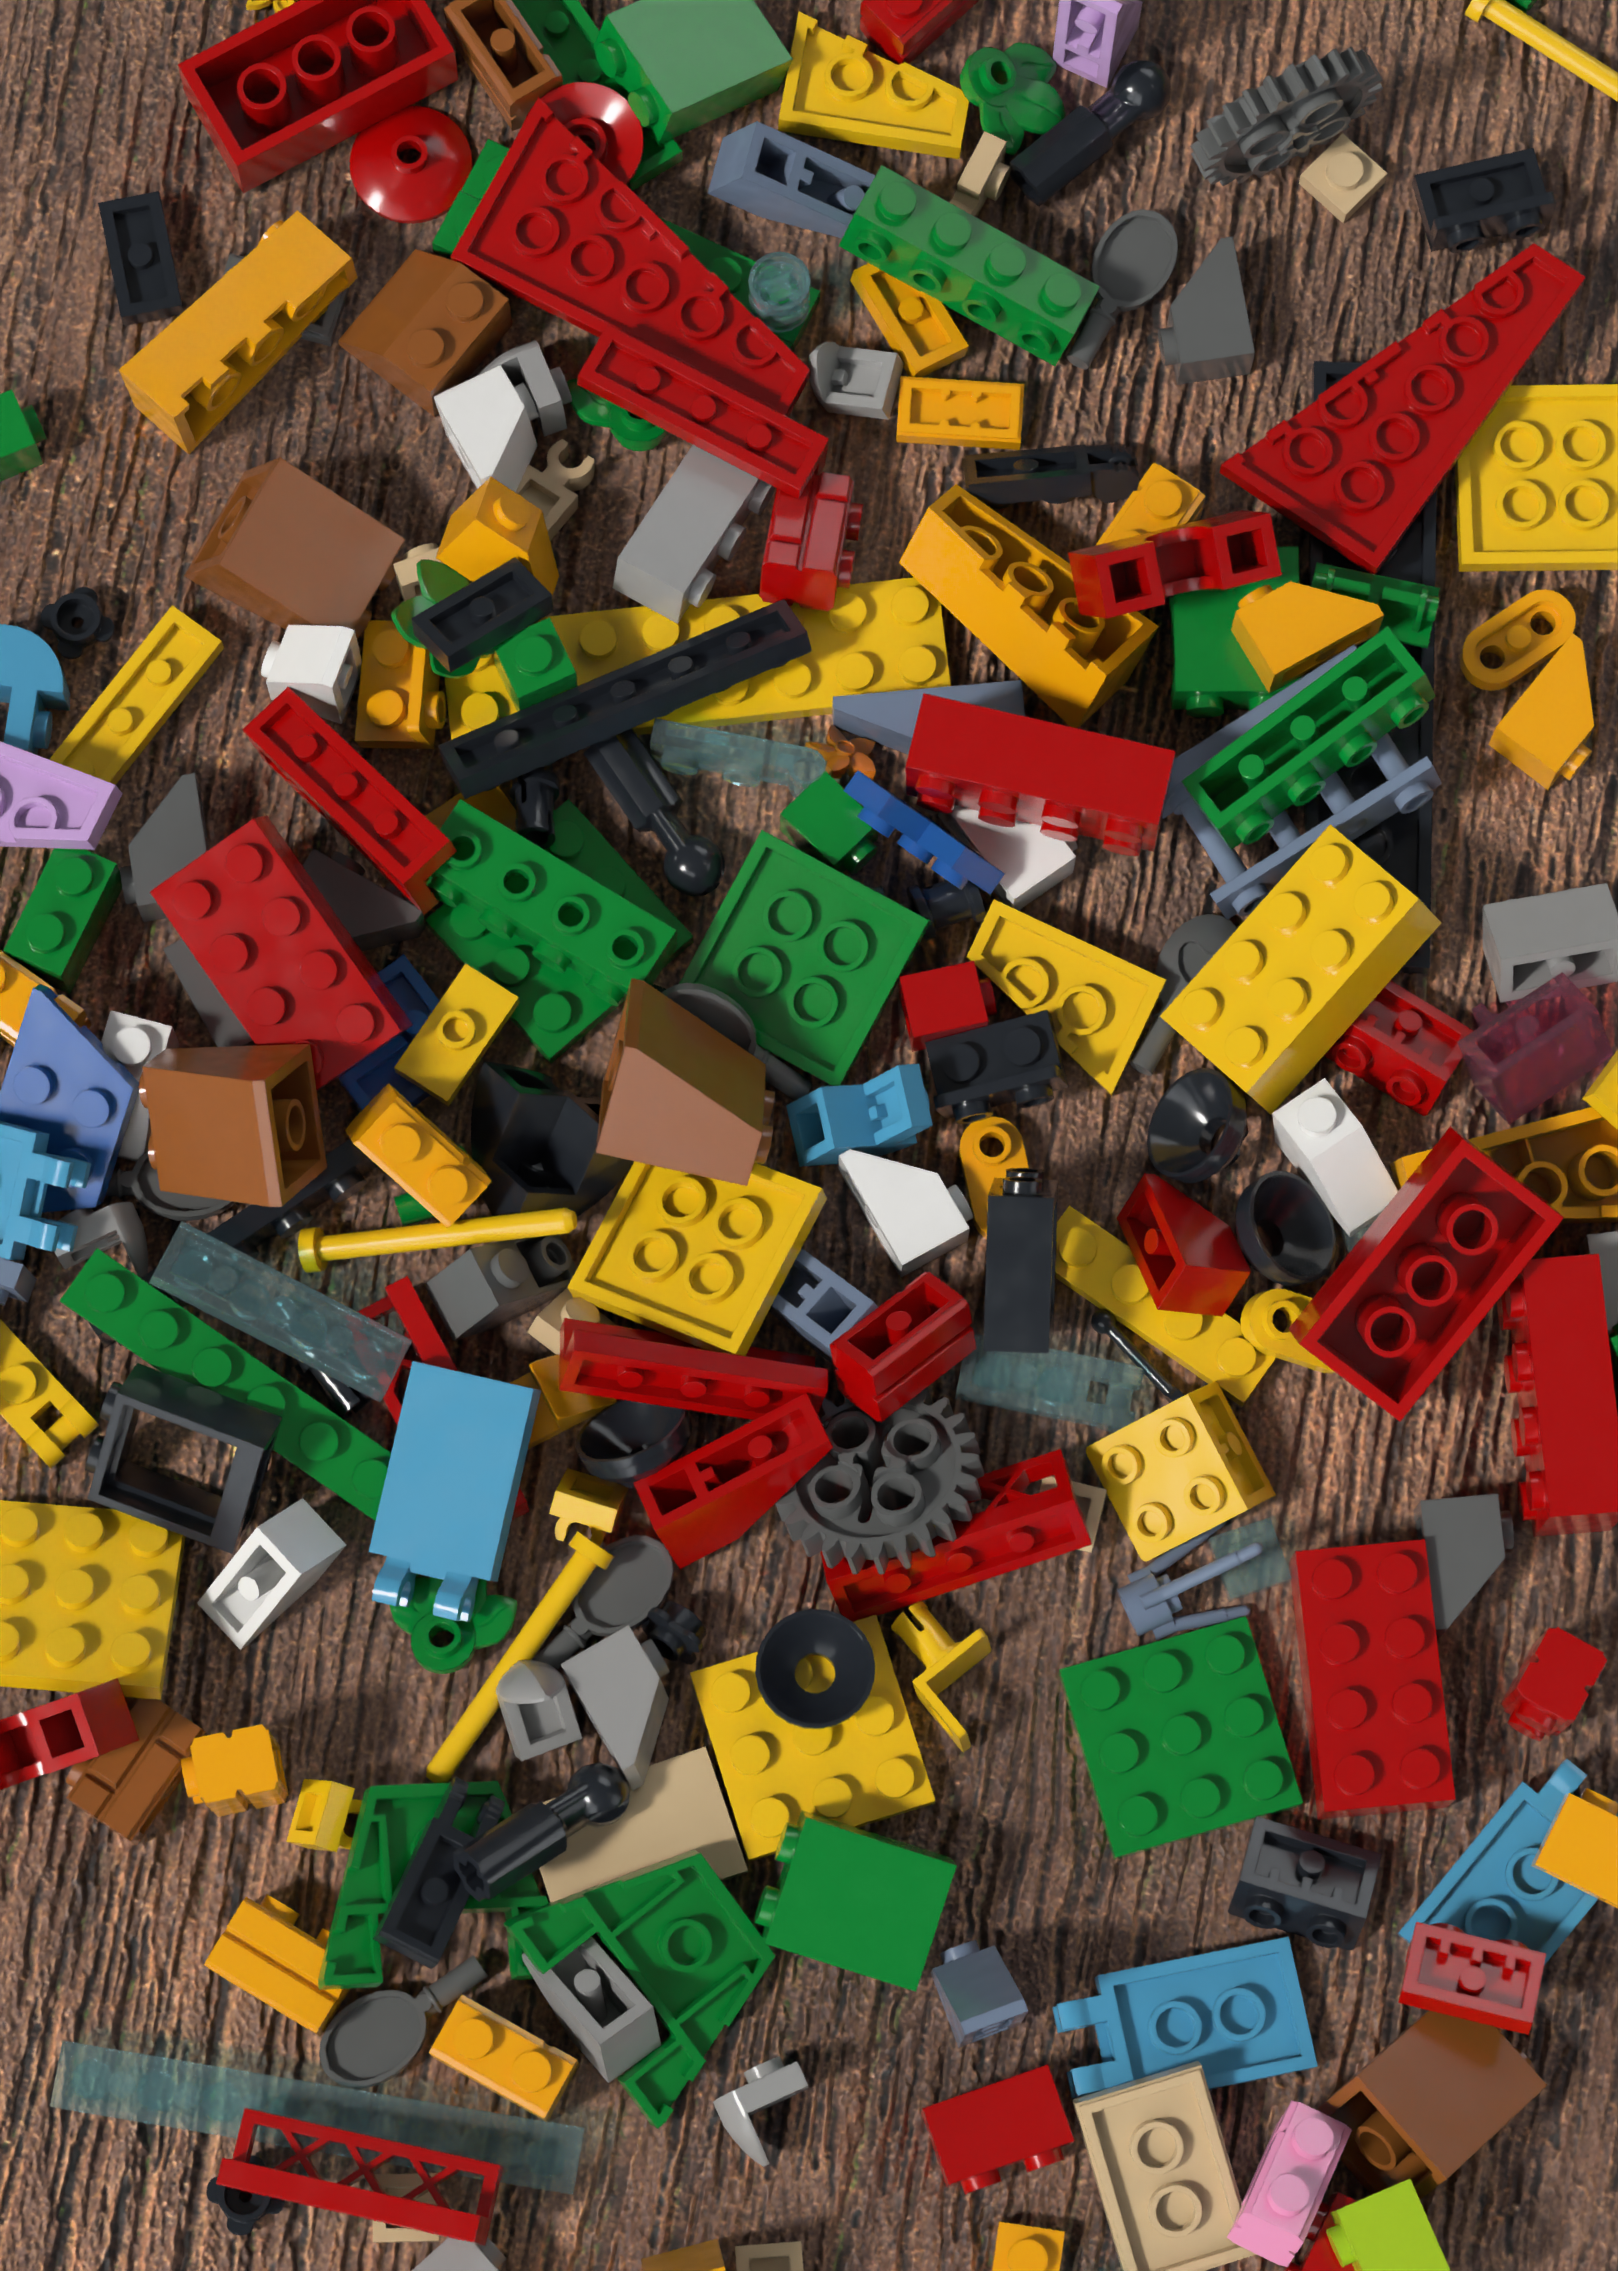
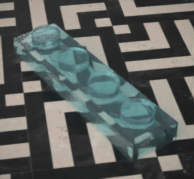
M183 1221L179 1224L149 1282L379 1402L385 1396L412 1342L411 1339Z

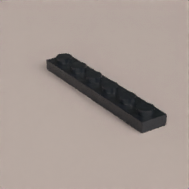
M782 599L440 744L438 747L444 765L464 799H467L478 793L495 789L500 784L532 770L551 765L565 756L598 742L610 740L617 734L652 719L666 716L680 707L713 693L725 691L732 685L767 670L781 667L793 659L812 652L807 631L785 599Z
M349 1139L325 1155L327 1168L282 1207H266L251 1204L141 1277V1279L181 1307H185L205 1292L206 1288L203 1285L205 1281L222 1270H225L227 1274H233L243 1269L260 1254L257 1249L258 1246L276 1234L281 1239H285L297 1233L313 1219L310 1212L330 1198H332L334 1203H339L357 1193L367 1182L363 1176L377 1168L378 1165ZM88 1322L105 1348L115 1342L113 1338Z

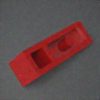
M805 1393L668 1464L657 1473L640 1479L633 1484L656 1534L679 1569L740 1538L833 1448V1445L811 1399Z

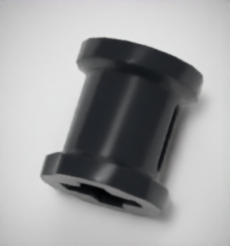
M947 880L923 889L916 884L907 887V896L912 911L931 921L923 936L926 941L936 938V931L969 918H972L975 922L982 921L985 918V908L977 885L971 881H968L962 890Z

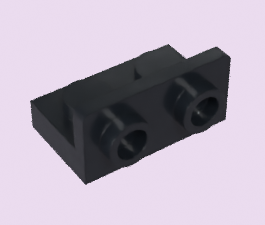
M1048 1010L925 1042L937 1096L933 1097L935 1108L945 1119L955 1118L956 1124H968L987 1119L993 1115L992 1107L1016 1101L1018 1108L1042 1105L1054 1099L1053 1091L1069 1087L1052 1015Z
M1256 1816L1250 1831L1228 1913L1243 1918L1251 1925L1259 1928H1276L1306 1937L1321 1947H1338L1345 1950H1353L1367 1918L1382 1854Z

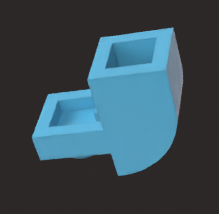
M0 624V702L10 703L3 742L37 755L38 748L48 749L51 739L52 712L45 711V708L70 711L69 687L55 653L43 639L24 628Z
M919 1064L897 1065L864 1084L820 1087L786 1106L800 1167L839 1164V1155L849 1149L874 1156L893 1153L916 1144L915 1134L933 1125L929 1110V1096L924 1088Z

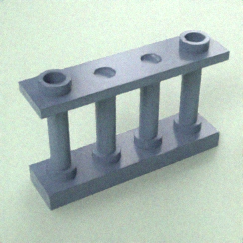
M1352 645L1174 759L1171 782L1162 818L1164 819L1173 812L1176 815L1183 814L1226 884L1211 892L1210 895L1227 920L1237 913L1241 917L1250 915L1330 824L1347 839L1353 841L1398 811L1402 814H1407L1417 810L1432 798L1434 794L1433 789L1442 784L1427 756L1409 767L1387 733L1376 741L1378 744L1377 748L1371 755L1388 781L1355 801L1338 773H1333L1325 779L1326 785L1320 794L1334 815L1301 835L1286 810H1284L1274 818V825L1269 831L1280 849L1249 869L1246 868L1235 849L1231 850L1182 784L1181 781L1355 651L1357 649L1355 645Z

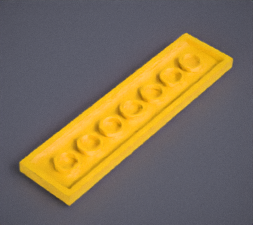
M914 577L850 584L849 589L837 587L834 608H831L829 612L802 608L799 603L794 602L789 607L807 631L812 652L793 659L781 667L767 670L734 684L725 691L713 693L680 707L666 716L658 717L633 727L637 735L829 715L832 714L833 696L951 686L941 603ZM759 594L706 599L699 608L690 604L678 624L646 606L547 616L545 619L550 617L576 671L577 685L579 686L773 603L763 602ZM494 655L480 658L475 670L465 677L458 679L445 677L451 740L517 712L495 666Z

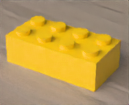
M1330 824L1160 1017L1269 1114H1272L1438 928L1441 922L1418 897Z

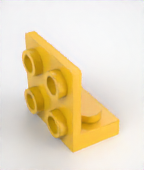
M1217 1380L1180 1397L1086 1448V1454L1104 1489H1107V1495L1142 1561H1149L1276 1495Z

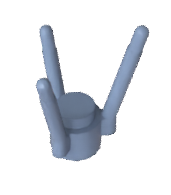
M1225 1521L1170 1549L1148 1566L1128 1574L1127 1577L1130 1583L1118 1588L1117 1593L1137 1636L1152 1630L1156 1640H1159L1178 1631L1216 1625L1244 1616L1249 1617L1251 1610L1245 1605L1172 1617V1614L1183 1609L1178 1594L1261 1554L1263 1551L1262 1545L1259 1542L1252 1543L1173 1581L1170 1580L1167 1574L1156 1578L1223 1527L1226 1523Z

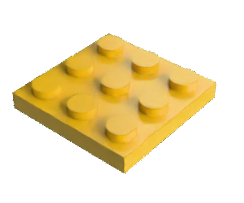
M1618 384L1510 386L1455 463L1459 572L1618 570Z
M634 1161L567 1288L573 1298H583L598 1308L704 1350L746 1356L827 1197L823 1189L755 1162L748 1185L744 1186Z
M0 1500V1687L77 1693L118 1678L124 1697L161 1700L186 1536L114 1509Z
M877 1615L853 1622L865 1634L873 1651L875 1677L870 1695L856 1714L835 1727L820 1730L804 1729L791 1725L775 1715L765 1703L758 1689L755 1675L758 1652L690 1672L748 1862L776 1854L786 1822L797 1825L801 1810L858 1828L935 1804V1797ZM811 1655L799 1662L795 1670V1678L798 1685L805 1691L821 1693L832 1685L835 1678V1670L826 1658L819 1655Z

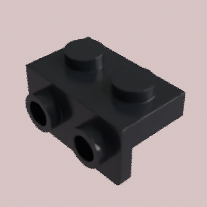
M1534 148L1414 175L1412 182L1431 252L1449 248L1452 253L1466 252L1484 244L1485 239L1509 234L1511 239H1523L1541 232L1545 225L1550 224L1557 205L1554 192H1546Z

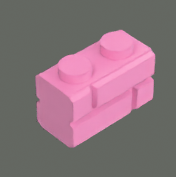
M1291 2100L1274 2128L1243 2199L1242 2207L1237 2213L1227 2238L1233 2243L1279 2266L1288 2267L1306 2239L1352 2129L1301 2102Z

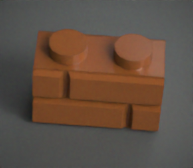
M454 0L444 8L445 20L447 21V35L511 130L514 131L522 128L527 114L534 106L538 97L541 98L549 91L563 85L562 74L550 56L544 54L542 44L512 0Z
M125 1697L139 1741L75 1764L66 1778V1783L73 1787L66 1798L76 1807L131 1844L137 1846L183 1779L181 1758L192 1756L190 1746L193 1743V1739L207 1736L208 1734L158 1699L134 1698L132 1700L129 1697Z

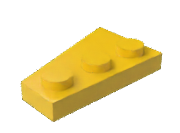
M798 11L790 54L793 60L787 71L778 119V131L960 160L970 103L962 89L906 62L897 65L868 51V44L850 35L843 39L818 27V20Z
M995 899L967 954V959L974 961L975 966L986 977H989L990 981L1026 1015L1048 1010L1052 1015L1059 1046L1113 1096L1162 993L1166 979Z

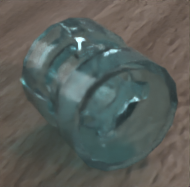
M768 253L758 259L751 268L748 279L750 313L755 318L759 317L771 331L779 333L791 331L802 324L809 312L811 299L809 270L801 259L790 253ZM789 298V300H788L787 302L782 303V304H778L779 302L785 301L786 299Z

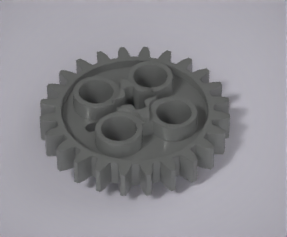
M1349 47L1340 54L1337 49H1333L1321 59L1316 54L1312 55L1307 61L1296 66L1293 63L1288 65L1283 74L1276 78L1268 75L1264 78L1262 86L1257 89H1245L1242 91L1243 96L1222 106L1224 110L1222 114L1208 119L1206 122L1209 127L1196 133L1195 136L1198 141L1191 144L1190 147L1193 150L1191 155L1204 179H1208L1212 185L1220 181L1221 185L1225 186L1235 179L1240 184L1253 174L1261 178L1278 167L1283 168L1287 166L1289 161L1296 156L1301 158L1308 156L1310 148L1315 145H1326L1330 142V138L1350 128L1349 123L1352 119L1361 117L1366 113L1363 107L1376 102L1375 94L1383 89L1380 84L1383 79L1369 54H1366L1364 49L1355 52L1353 47Z
M927 1387L882 1422H877L846 1397H844L845 1404L838 1407L832 1401L824 1398L822 1409L825 1415L820 1420L833 1448L775 1503L780 1518L785 1522L792 1541L801 1539L805 1553L809 1557L822 1551L828 1568H834L845 1556L852 1574H858L866 1560H874L878 1573L885 1574L889 1558L898 1557L901 1564L908 1569L912 1566L911 1551L919 1548L931 1558L936 1555L932 1539L937 1535L950 1541L957 1539L952 1519L971 1521L973 1517L967 1501L981 1499L982 1493L977 1479L984 1476V1469L979 1457L981 1452L974 1432L969 1430L965 1415L963 1413L954 1415L949 1399L946 1397L933 1404ZM889 1432V1434H888V1436H887V1439H886V1443H885V1441H884L885 1436H886V1434ZM861 1444V1445L858 1446V1447L849 1449L850 1447H852V1446H854V1445ZM918 1451H923L920 1454L910 1456L911 1454L916 1453ZM846 1498V1499H844L843 1501H840V1502H838V1503H833L834 1501H836V1500H838V1499ZM908 1505L906 1508H903L901 1510H895L900 1506ZM870 1511H871L872 1514H871L870 1520H869L868 1522H866L867 1519H868V1517H869Z

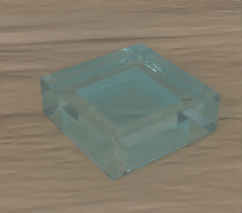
M1270 1518L1216 1535L1207 1541L1214 1561L1255 1542H1259L1263 1547L1261 1554L1220 1574L1229 1602L1290 1582L1292 1579Z

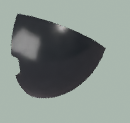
M483 1063L472 1106L471 1148L473 1160L484 1169L491 1179L488 1187L481 1194L492 1216L568 1208L575 1211L578 1217L599 1202L617 1185L631 1168L634 1161L596 1153L600 1097L594 1094L590 1095L589 1098L577 1097L571 1092L560 1090L552 1083L553 1078L539 1072L500 1063Z

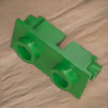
M1316 563L1311 587L1378 604L1384 614L1379 632L1388 626L1401 643L1428 648L1432 624L1437 613L1440 588Z

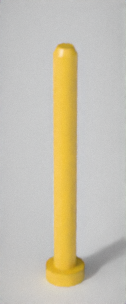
M1472 0L1464 15L1476 23L1483 16L1618 102V72L1506 0Z
M558 1208L456 1220L448 1228L441 1222L326 1236L320 1227L303 1228L298 1236V1253L302 1268L306 1273L322 1272L326 1270L328 1261L567 1234L577 1227V1216L573 1210Z
M576 1532L568 1544L576 1551L426 1768V1777L434 1783H446L450 1780L500 1707L496 1695V1688L500 1679L519 1660H532L596 1566L598 1565L606 1570L615 1556L582 1533Z

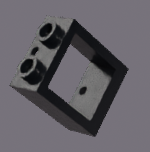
M1006 1169V1178H994L988 1194L983 1351L1049 1353L1054 1334L1059 1180H1045V1171L1041 1169Z
M137 1363L123 1384L115 1381L112 1383L103 1402L100 1418L109 1421L105 1436L100 1434L97 1436L86 1462L85 1471L94 1474L87 1499L233 1554L252 1522L282 1417ZM140 1411L237 1447L222 1497L126 1461Z

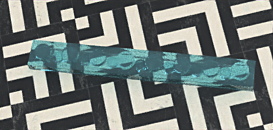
M62 2041L50 2107L55 2109L234 2139L238 2137L244 2108L502 2165L504 2168L500 2183L574 2195L585 2134V2128L68 2041ZM258 2125L254 2142L292 2148L282 2130ZM295 2134L303 2148L318 2140V2138ZM332 2142L318 2151V2153L353 2158L346 2145ZM359 2148L366 2161H372L382 2154ZM398 2156L386 2163L415 2169L410 2159ZM423 2162L427 2171L439 2173L447 2168ZM459 2171L455 2174V2176L484 2180L482 2175Z

